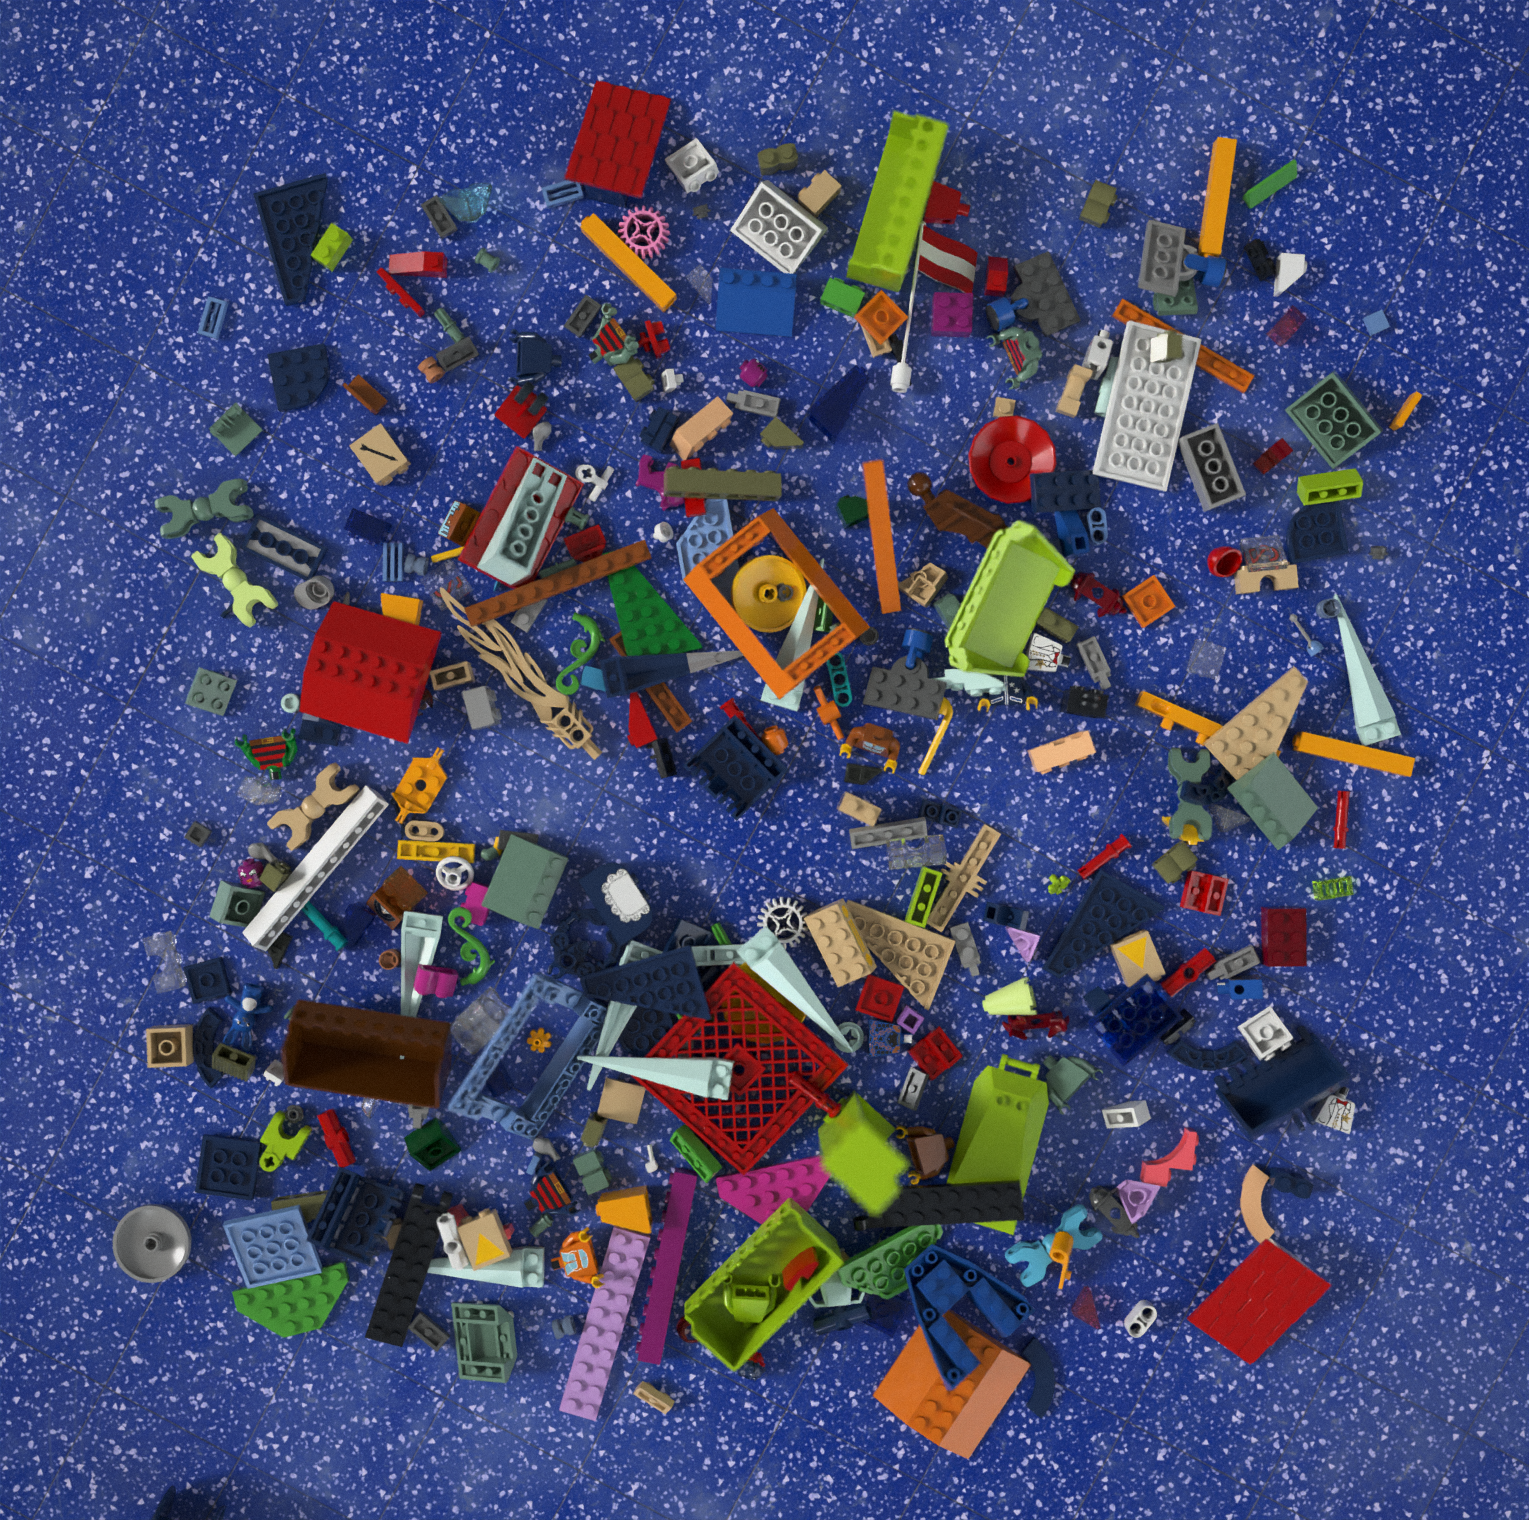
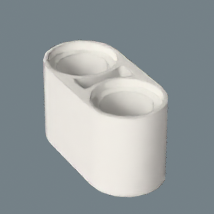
M1139 1301L1124 1320V1326L1128 1333L1134 1338L1141 1337L1155 1321L1157 1311L1150 1301ZM1150 1308L1148 1314H1142L1144 1309ZM1138 1323L1136 1329H1130L1132 1324Z

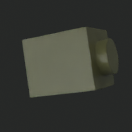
M776 416L760 433L762 438L760 441L767 448L772 447L774 450L800 449L804 446V442Z

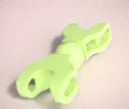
M218 533L214 537V541L218 546V552L214 557L207 558L205 554L199 551L194 552L191 557L202 571L217 575L222 579L224 587L231 591L230 593L234 597L233 612L244 625L251 628L256 623L252 614V607L256 603L262 602L266 607L274 609L278 606V602L269 590L260 586H253L252 583L247 581L245 572L239 569L236 564V547L225 535Z

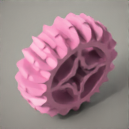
M644 205L642 206V211H639L638 207H635V213L628 210L629 217L623 215L622 219L624 222H619V227L622 228L618 230V235H621L619 238L638 257L641 254L642 259L646 258V254L653 258V252L659 255L660 251L658 248L664 250L665 245L663 243L669 242V239L665 237L670 235V231L667 230L669 224L665 222V216L659 217V210L653 214V207L646 211ZM648 219L651 221L648 223H643L640 220ZM634 223L636 231L632 234L633 236L629 238L628 232L630 227ZM659 227V236L654 242L651 235ZM640 228L641 230H647L648 238L643 233L641 235ZM645 242L648 246H638L636 244Z

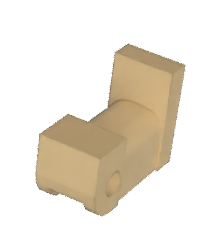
M1074 364L1068 373L1067 381L1055 412L1072 418L1077 415L1081 403L1079 400L1085 384L1091 378L1093 370Z

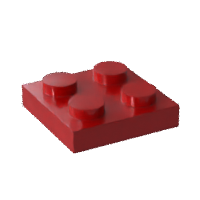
M869 974L866 977L855 1010L892 1023L904 986Z

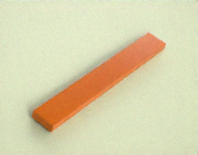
M1123 298L1112 315L1113 318L1125 325L1128 321H1133L1164 330H1176ZM1200 344L1196 366L1241 393H1245L1254 375Z
M883 460L863 462L881 613L901 611Z

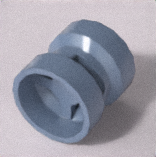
M408 554L404 570L406 573L411 574L415 571L418 575L425 576L429 559L423 556L417 558L413 554Z
M1334 598L1322 600L1316 606L1318 616L1323 619L1335 617L1341 611L1339 601Z
M572 1315L565 1316L562 1320H552V1329L557 1340L567 1334H576V1326Z

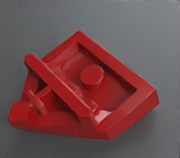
M599 524L563 538L571 557L582 562L600 557L606 544V539Z

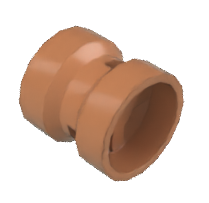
M433 356L426 358L418 366V369L426 375V379L430 384L435 383L445 374L444 370L437 366V361Z
M388 949L379 957L380 966L386 970H391L401 963V953L396 949Z

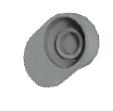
M321 575L314 576L310 580L297 585L294 590L297 602L302 607L311 610L326 605L335 593L332 582Z

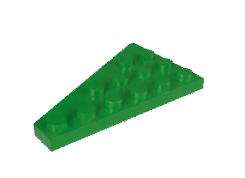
M635 566L607 576L627 656L681 654L702 649L701 643Z

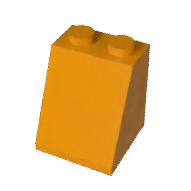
M647 1185L601 1193L600 1199L597 1200L598 1204H596L597 1216L601 1217V1222L647 1234L651 1233L653 1218Z

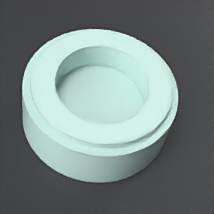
M286 694L281 700V706L284 711L295 713L300 710L301 699L296 694Z

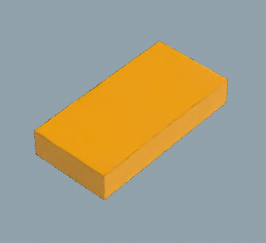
M1416 391L1409 395L1389 428L1397 430L1404 425L1422 398V394Z

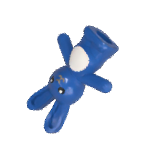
M245 983L240 1002L230 995L225 997V1001L236 1008L238 1012L234 1015L233 1024L223 1038V1044L228 1046L233 1044L238 1032L241 1031L242 1049L244 1051L251 1049V1029L255 1024L254 1014L273 1011L272 1005L258 1006L264 992L263 986Z

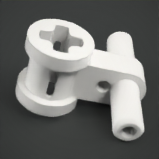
M580 465L576 468L575 476L581 482H592L596 485L589 496V499L595 502L601 491L607 487V481L614 469L607 466L600 478L596 475L595 469L592 466ZM588 469L587 473L589 476L583 477L582 470Z

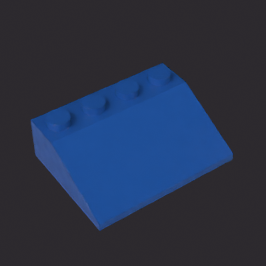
M720 268L716 331L792 337L797 274Z

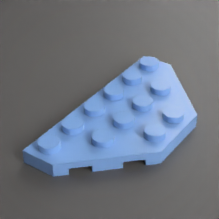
M707 499L705 501L706 515L695 516L676 543L682 579L698 563L733 536L727 499ZM737 559L725 568L724 573L711 580L732 608L731 587L734 577L739 571Z

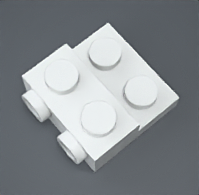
M697 138L665 158L666 164L675 174L678 182L687 194L691 191H698L701 184L706 181H713L719 173L715 161Z
M1271 1006L1238 1026L1239 1031L1260 1061L1265 1059L1267 1062L1276 1056L1275 1051L1278 1049L1284 1051L1292 1045L1290 1042L1293 1040V1036Z

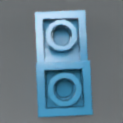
M584 666L579 684L606 692L602 670Z

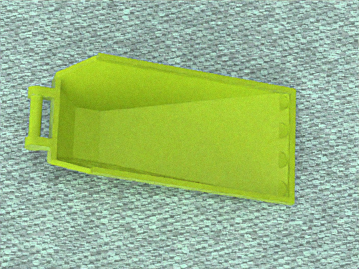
M1002 1053L998 1068L987 1065L975 1079L946 1184L1020 1180L1023 1200L1049 1105L1047 1083L1036 1080L1040 1064L1034 1063L1033 1065L1010 1058ZM1005 1065L1032 1072L1031 1077L1004 1070ZM1017 1221L980 1222L976 1224L1014 1235Z

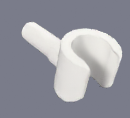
M652 1144L647 1145L650 1162L646 1163L645 1166L648 1173L658 1168V1164L653 1156Z

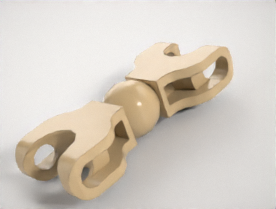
M336 762L328 765L317 775L315 791L312 795L305 797L301 806L295 809L278 811L267 822L271 829L278 828L283 824L290 826L292 837L287 842V847L290 851L299 848L310 838L312 823L324 814L327 807H330L332 804L348 803L360 791L356 784L350 785L344 790L336 786L335 777L340 771V766Z

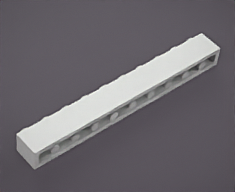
M367 785L364 786L242 933L252 946L264 951L268 950L386 809L389 803L377 791Z

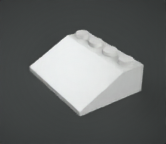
M766 180L760 183L730 231L783 273L794 274L818 244L828 227L773 183Z

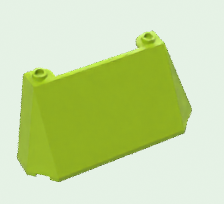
M1017 521L1012 524V527L995 533L945 638V644L950 653V665L964 672L1025 676L1030 665L1028 656L1022 653L1054 585L1059 587L1066 586L1075 572L1072 566L1043 535L1031 525Z

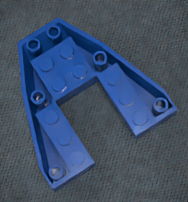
M933 1244L904 1269L915 1314L947 1391L954 1390L981 1364L943 1318V1315L966 1294L1001 1338L1009 1337L1035 1311L1019 1292L972 1262Z

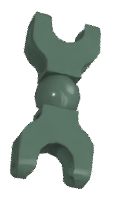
M243 479L224 481L219 485L215 493L208 495L209 498L199 497L194 502L191 500L183 501L173 495L156 499L154 504L157 510L162 513H173L171 521L160 527L161 537L165 539L183 537L194 524L200 523L199 520L209 521L214 516L217 518L226 517L236 523L253 518V510L249 506H235L237 496L248 490L247 481Z
M1171 747L1168 753V771L1177 780L1179 787L1177 796L1180 801L1178 810L1169 820V834L1172 839H1178L1182 835L1185 824L1193 825L1197 829L1200 840L1208 841L1211 837L1212 818L1201 805L1190 804L1179 798L1182 782L1188 780L1199 785L1201 777L1210 768V753L1208 749H1201L1197 753L1195 763L1186 762L1182 758L1180 748Z

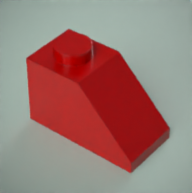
M988 256L984 295L1003 297L1007 287L1008 258Z

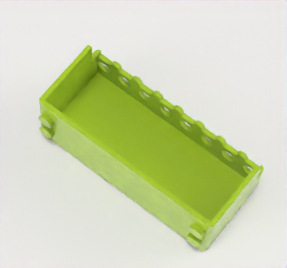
M893 111L889 134L852 259L849 260L847 278L894 292L901 290L947 134L948 124L946 122L916 114L914 117Z
M853 1091L846 1099L843 1097L839 1100L838 1103H841L842 1107L834 1118H830L827 1113L823 1118L825 1122L818 1129L823 1167L872 1213L878 1214L901 1190L896 1177L908 1163L885 1142L896 1128L856 1091Z
M788 1198L685 1301V1319L692 1325V1335L730 1370L737 1371L843 1264L837 1240L792 1198ZM813 1246L816 1248L818 1266L809 1279L801 1276L792 1291H789L784 1287L782 1271L794 1257ZM730 1273L733 1275L730 1288H732V1284L769 1286L770 1289L769 1275L772 1274V1283H775L777 1276H779L781 1283L776 1287L778 1292L775 1308L768 1315L764 1316L762 1322H753L751 1327H744L741 1322L735 1321L734 1314H730L723 1302V1288L725 1287L722 1281L729 1280Z

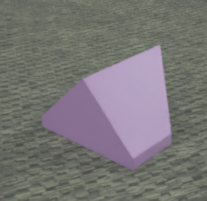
M1009 926L1005 927L1024 961H1031L1040 936L1035 932L1019 930Z
M1125 1180L1117 1186V1193L1131 1224L1137 1222L1146 1214L1161 1186L1133 1180Z

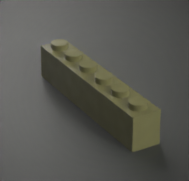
M671 466L664 473V497L778 501L782 496L781 474L775 473V471L758 473L756 470L738 472L737 469L719 471L717 468L700 470L698 467L681 469L678 466Z

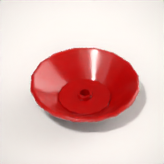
M1018 415L999 417L985 424L973 438L968 454L969 470L977 487L991 499L1007 504L1022 503L1031 499L1029 474L1054 472L1056 468L1055 446L1048 432L1035 421ZM1012 459L1014 461V464L1009 465L1007 463V460Z

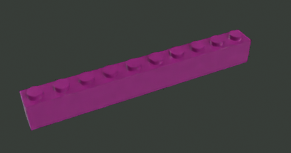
M675 1167V1172L670 1173L668 1184H671L672 1187L671 1192L667 1191L665 1203H668L667 1211L663 1210L661 1222L665 1223L664 1228L659 1229L657 1240L661 1241L660 1248L655 1249L654 1259L657 1260L656 1267L652 1266L650 1278L653 1279L652 1286L648 1285L646 1297H650L649 1304L644 1305L642 1316H646L645 1323L640 1325L639 1334L642 1335L641 1342L637 1341L635 1353L639 1354L637 1361L657 1365L661 1363L698 1175L696 1171Z

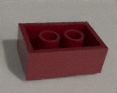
M1299 906L1261 907V952L1263 965L1268 967L1307 966L1306 908Z

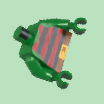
M284 728L282 736L249 740V743H247L248 737L246 734L242 735L244 741L238 740V737L235 739V745L241 748L254 767H257L259 770L269 769L270 780L282 779L281 767L290 766L298 751L294 737L296 730L294 728L291 729L290 734Z

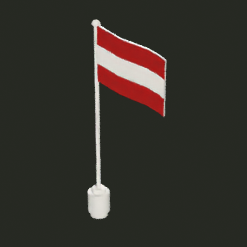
M921 221L919 225L920 232L902 360L892 368L891 390L898 393L907 392V388L910 386L912 368L905 363L918 271L937 282L956 288L963 293H972L978 253L963 243L940 235L927 227L924 221Z

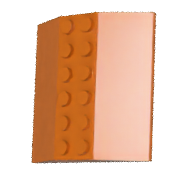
M949 1309L943 1315V1318L981 1364L954 1390L947 1391L919 1324L873 1393V1397L906 1425L944 1449L969 1459L1031 1366V1363Z

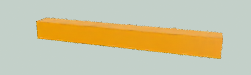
M1140 691L1135 706L1162 717L1163 721L1160 727L1171 731L1174 723L1198 733L1195 742L1205 746L1203 743L1223 727L1216 722L1145 691ZM1277 750V752H1276V755H1277L1278 757H1279L1280 752H1281V751H1279V750Z

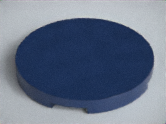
M637 1006L618 1038L620 1044L629 1054L645 1057L674 1026L673 1018L668 1012Z

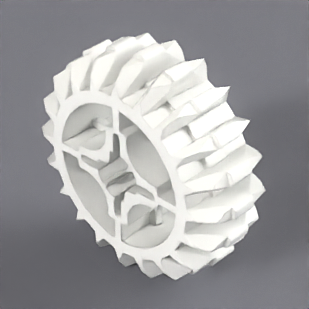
M780 897V903H777L776 899L773 898V906L767 902L766 906L769 909L761 908V912L765 915H758V918L763 920V922H758L757 926H767L768 917L771 918L777 925L773 934L783 943V947L786 949V943L788 942L791 947H794L792 941L795 940L799 944L800 939L798 936L805 938V934L801 931H808V927L803 926L806 922L802 918L807 916V912L800 913L804 907L801 905L796 908L797 900L790 904L791 898L788 897L787 902L783 903V897ZM777 908H789L784 915L772 913ZM793 912L799 918L798 928L790 923V917ZM787 917L786 923L788 926L780 927L779 929L780 922L778 920ZM784 930L794 933L787 938L778 937Z

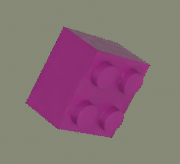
M934 292L932 298L931 336L970 337L972 333L973 293Z

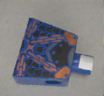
M1258 974L1232 976L1227 979L1228 982L1217 983V993L1229 994L1230 999H1264L1262 979ZM1241 985L1239 990H1234L1235 986Z
M869 1017V1057L900 1053V1044L912 1043V1033L901 1032V1026L897 1022L890 1023L882 1019Z

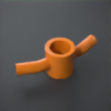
M819 685L815 686L813 690L821 705L816 708L820 719L824 725L830 723L838 740L845 738L836 720L841 717V714L834 700L827 702Z

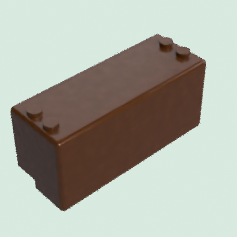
M302 999L296 1002L287 1026L288 1032L281 1048L284 1080L287 1086L428 1108H439L452 1065L451 1024L449 1022Z

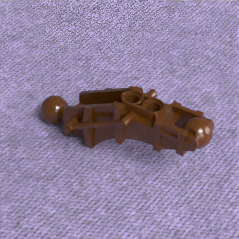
M916 472L909 477L907 482L909 492L923 499L925 503L922 504V507L939 531L965 535L971 544L977 541L988 550L995 533L1008 529L999 514H992L947 489L934 496L931 491L932 481L926 473Z

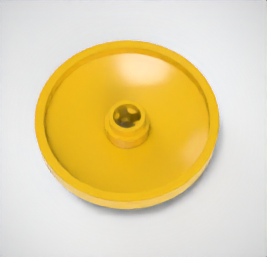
M775 555L755 557L746 562L734 577L731 587L733 609L743 622L754 630L761 632L781 631L789 627L796 617L807 592L805 580L796 566L783 557ZM780 583L789 585L793 589V596L789 600H785V602L777 598V585ZM785 587L786 591L783 590L782 593H786V597H788L790 590L788 587Z

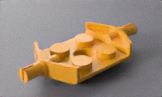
M437 747L430 758H412L413 761L395 792L392 793L401 808L400 813L395 819L397 822L399 821V823L403 824L407 814L428 812L448 777L439 761L444 752L443 749ZM419 780H424L426 783V788L423 791L418 790L416 787Z

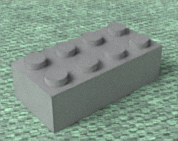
M1218 423L1178 439L1180 452L1204 512L1246 495Z

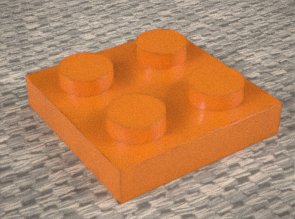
M880 290L854 318L882 345L907 320L908 316Z
M1152 575L1121 596L1141 628L1146 627L1176 607L1155 575Z

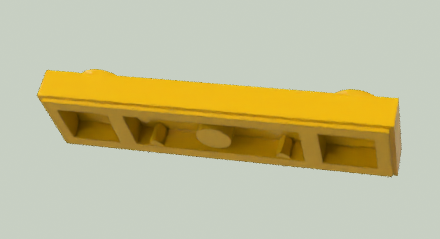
M398 840L397 859L441 861L450 856H457L467 860L469 863H475L476 844Z

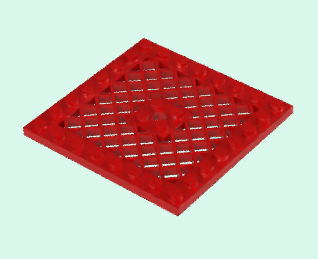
M733 961L705 991L711 1015L714 1013V1021H706L705 1019L683 1015L644 1057L672 1058L675 1054V1058H678V1054L689 1053V1058H692V1053H702V1057H706V1053L716 1052V1058H719V1052H727L722 1059L733 1060V1068L735 1065L740 1064L745 1069L742 1073H736L732 1070L730 1085L732 1100L718 1099L708 1101V1098L705 1097V1101H694L693 1093H691V1100H689L684 1093L690 1092L631 1076L741 1174L745 1175L814 1102L794 1085L789 1084L788 1076L793 1072H796L801 1077L810 1075L806 1081L823 1093L848 1067V1063ZM730 998H741V1006L731 1007ZM744 998H745L752 1006H744ZM727 999V1007H719ZM741 1011L742 1020H731V1012ZM744 1011H755L756 1019L745 1020ZM758 1011L767 1019H759ZM717 1012H728V1020L718 1021ZM745 1024H756V1033H745ZM759 1024H770V1032H759ZM772 1024H774L781 1032H773ZM718 1025H728L729 1034H718ZM731 1025H742V1033H732ZM704 1026H715V1034L705 1035ZM701 1027V1035H693ZM784 1036V1045H773V1037ZM756 1037L757 1046H746V1038ZM759 1037H770V1045L760 1046ZM787 1037L795 1044L787 1045ZM729 1038V1047H719L718 1039ZM732 1038H743V1046L737 1042L732 1047ZM705 1039H715L716 1047L705 1048ZM688 1040V1049H680ZM691 1040H702V1048H692ZM787 1049H798L799 1058H788ZM771 1050V1059H760V1051ZM774 1050H784L785 1058H774ZM801 1050L809 1057H801ZM749 1051H757V1058ZM799 1062V1071H788V1063ZM802 1062H812L813 1070L802 1071ZM815 1062L819 1065V1067L816 1070ZM774 1063H785V1071L775 1072ZM764 1064H771L772 1072H764L766 1070ZM786 1076V1085H775V1077ZM761 1077H772V1085H762ZM758 1078L759 1086H751ZM800 1083L801 1086H803L805 1089L812 1093L810 1089H808L806 1086ZM789 1089H797L789 1098ZM762 1090H773V1098L762 1099ZM775 1090H786L787 1098H776ZM748 1091H759V1099H749ZM745 1092L746 1099L735 1100V1093L741 1096ZM773 1103L772 1112H763V1104ZM776 1103H784V1104L776 1111ZM746 1104V1113H736L735 1105ZM749 1104H760V1112H749ZM719 1105V1114H709L708 1106ZM722 1105H732L733 1113H722ZM697 1106H705V1113ZM750 1117H760V1125H750ZM763 1117H771V1118L763 1125ZM722 1118H733V1126L723 1127ZM736 1118H747V1126H736ZM712 1119H719L720 1126ZM758 1130L754 1134V1136L750 1138V1131ZM728 1131H734V1139L727 1133ZM737 1131H747L748 1139H737Z

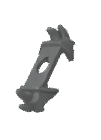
M1103 1186L1093 1187L1089 1194L1093 1211L1100 1210L1115 1226L1111 1228L1114 1233L1139 1238L1137 1222L1131 1224L1125 1209L1113 1197L1118 1188L1109 1190ZM1112 1208H1119L1121 1215L1119 1219L1110 1216Z

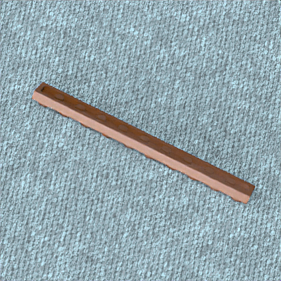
M644 539L464 609L471 627L650 560L652 557Z

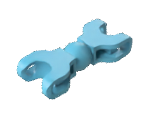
M1081 1204L1064 1212L1060 1226L1055 1229L1056 1232H1068L1074 1239L1073 1248L1081 1250L1090 1249L1100 1242L1103 1236L1101 1231L1095 1227L1085 1231L1078 1229L1079 1224L1087 1217V1210ZM1056 1233L1047 1234L1043 1238L1042 1243L1039 1240L1034 1243L1020 1241L1005 1252L1006 1260L1012 1264L1022 1260L1029 1262L1028 1268L1020 1276L1021 1283L1024 1286H1032L1044 1278L1046 1267L1052 1262L1049 1252Z

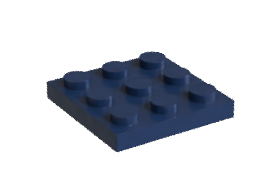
M204 1134L195 1193L252 1201L255 1196L262 1143L259 1141Z

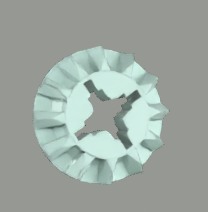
M843 1022L837 1026L842 1035H846L849 1029H851V1036H854V1038L850 1039L848 1043L853 1052L858 1050L864 1041V1034L860 1026L853 1022ZM833 1038L839 1050L850 1053L849 1050Z

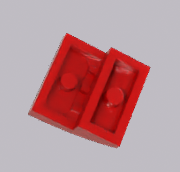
M1192 870L1188 871L1180 907L1221 916L1229 879Z
M940 1026L929 1032L907 1050L922 1071L929 1074L930 1081H933L945 1069L950 1068L963 1057Z
M812 1246L802 1251L784 1268L782 1275L786 1289L792 1291L801 1276L807 1279L810 1278L819 1264L816 1248Z

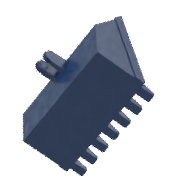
M1303 1025L1297 1028L1302 1039L1296 1043L1292 1040L1290 1042L1292 1045L1284 1051L1278 1049L1274 1052L1276 1056L1266 1062L1265 1059L1260 1061L1258 1059L1260 1064L1253 1068L1250 1061L1244 1059L1241 1061L1246 1070V1073L1239 1076L1235 1068L1231 1067L1227 1072L1233 1081L1225 1084L1219 1075L1213 1079L1219 1088L1215 1093L1226 1107L1238 1129L1250 1142L1290 1118L1293 1119L1301 1132L1304 1131L1305 1126L1298 1117L1302 1112L1309 1124H1316L1308 1108L1349 1083L1350 1073L1314 1033L1309 1034Z

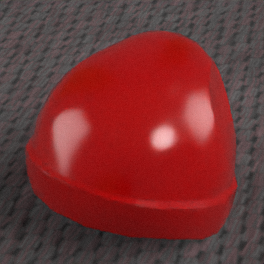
M1221 546L1213 549L1207 559L1209 571L1216 577H1229L1235 574L1242 564V553L1230 546Z

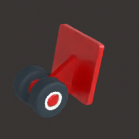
M529 381L522 388L516 385L494 414L496 418L523 439L528 436L547 411L544 404L549 399L542 392L539 396L533 393L534 385Z

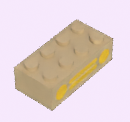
M843 898L810 912L804 918L837 987L869 975L875 970L877 966Z

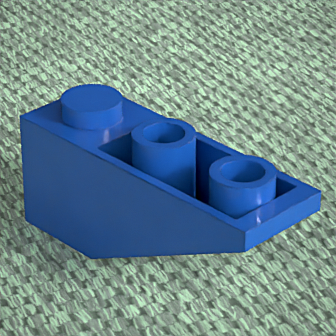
M1077 511L1054 512L1062 557H1079L1089 553L1088 535Z

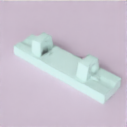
M744 944L691 946L697 966L731 965L733 961L737 964L745 962L737 953V950Z

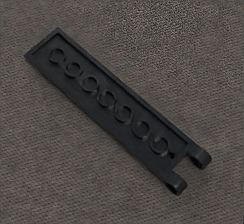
M1020 1180L899 1187L901 1190L878 1214H874L868 1209L869 1216L854 1217L853 1225L854 1230L862 1231L868 1228L1024 1220ZM849 1191L850 1202H851V1203H861V1201H859V1200Z
M415 1183L365 1338L399 1347L403 1346L440 1235L437 1218L447 1213L453 1197L452 1192L444 1190L440 1203L437 1204L422 1200L425 1185Z

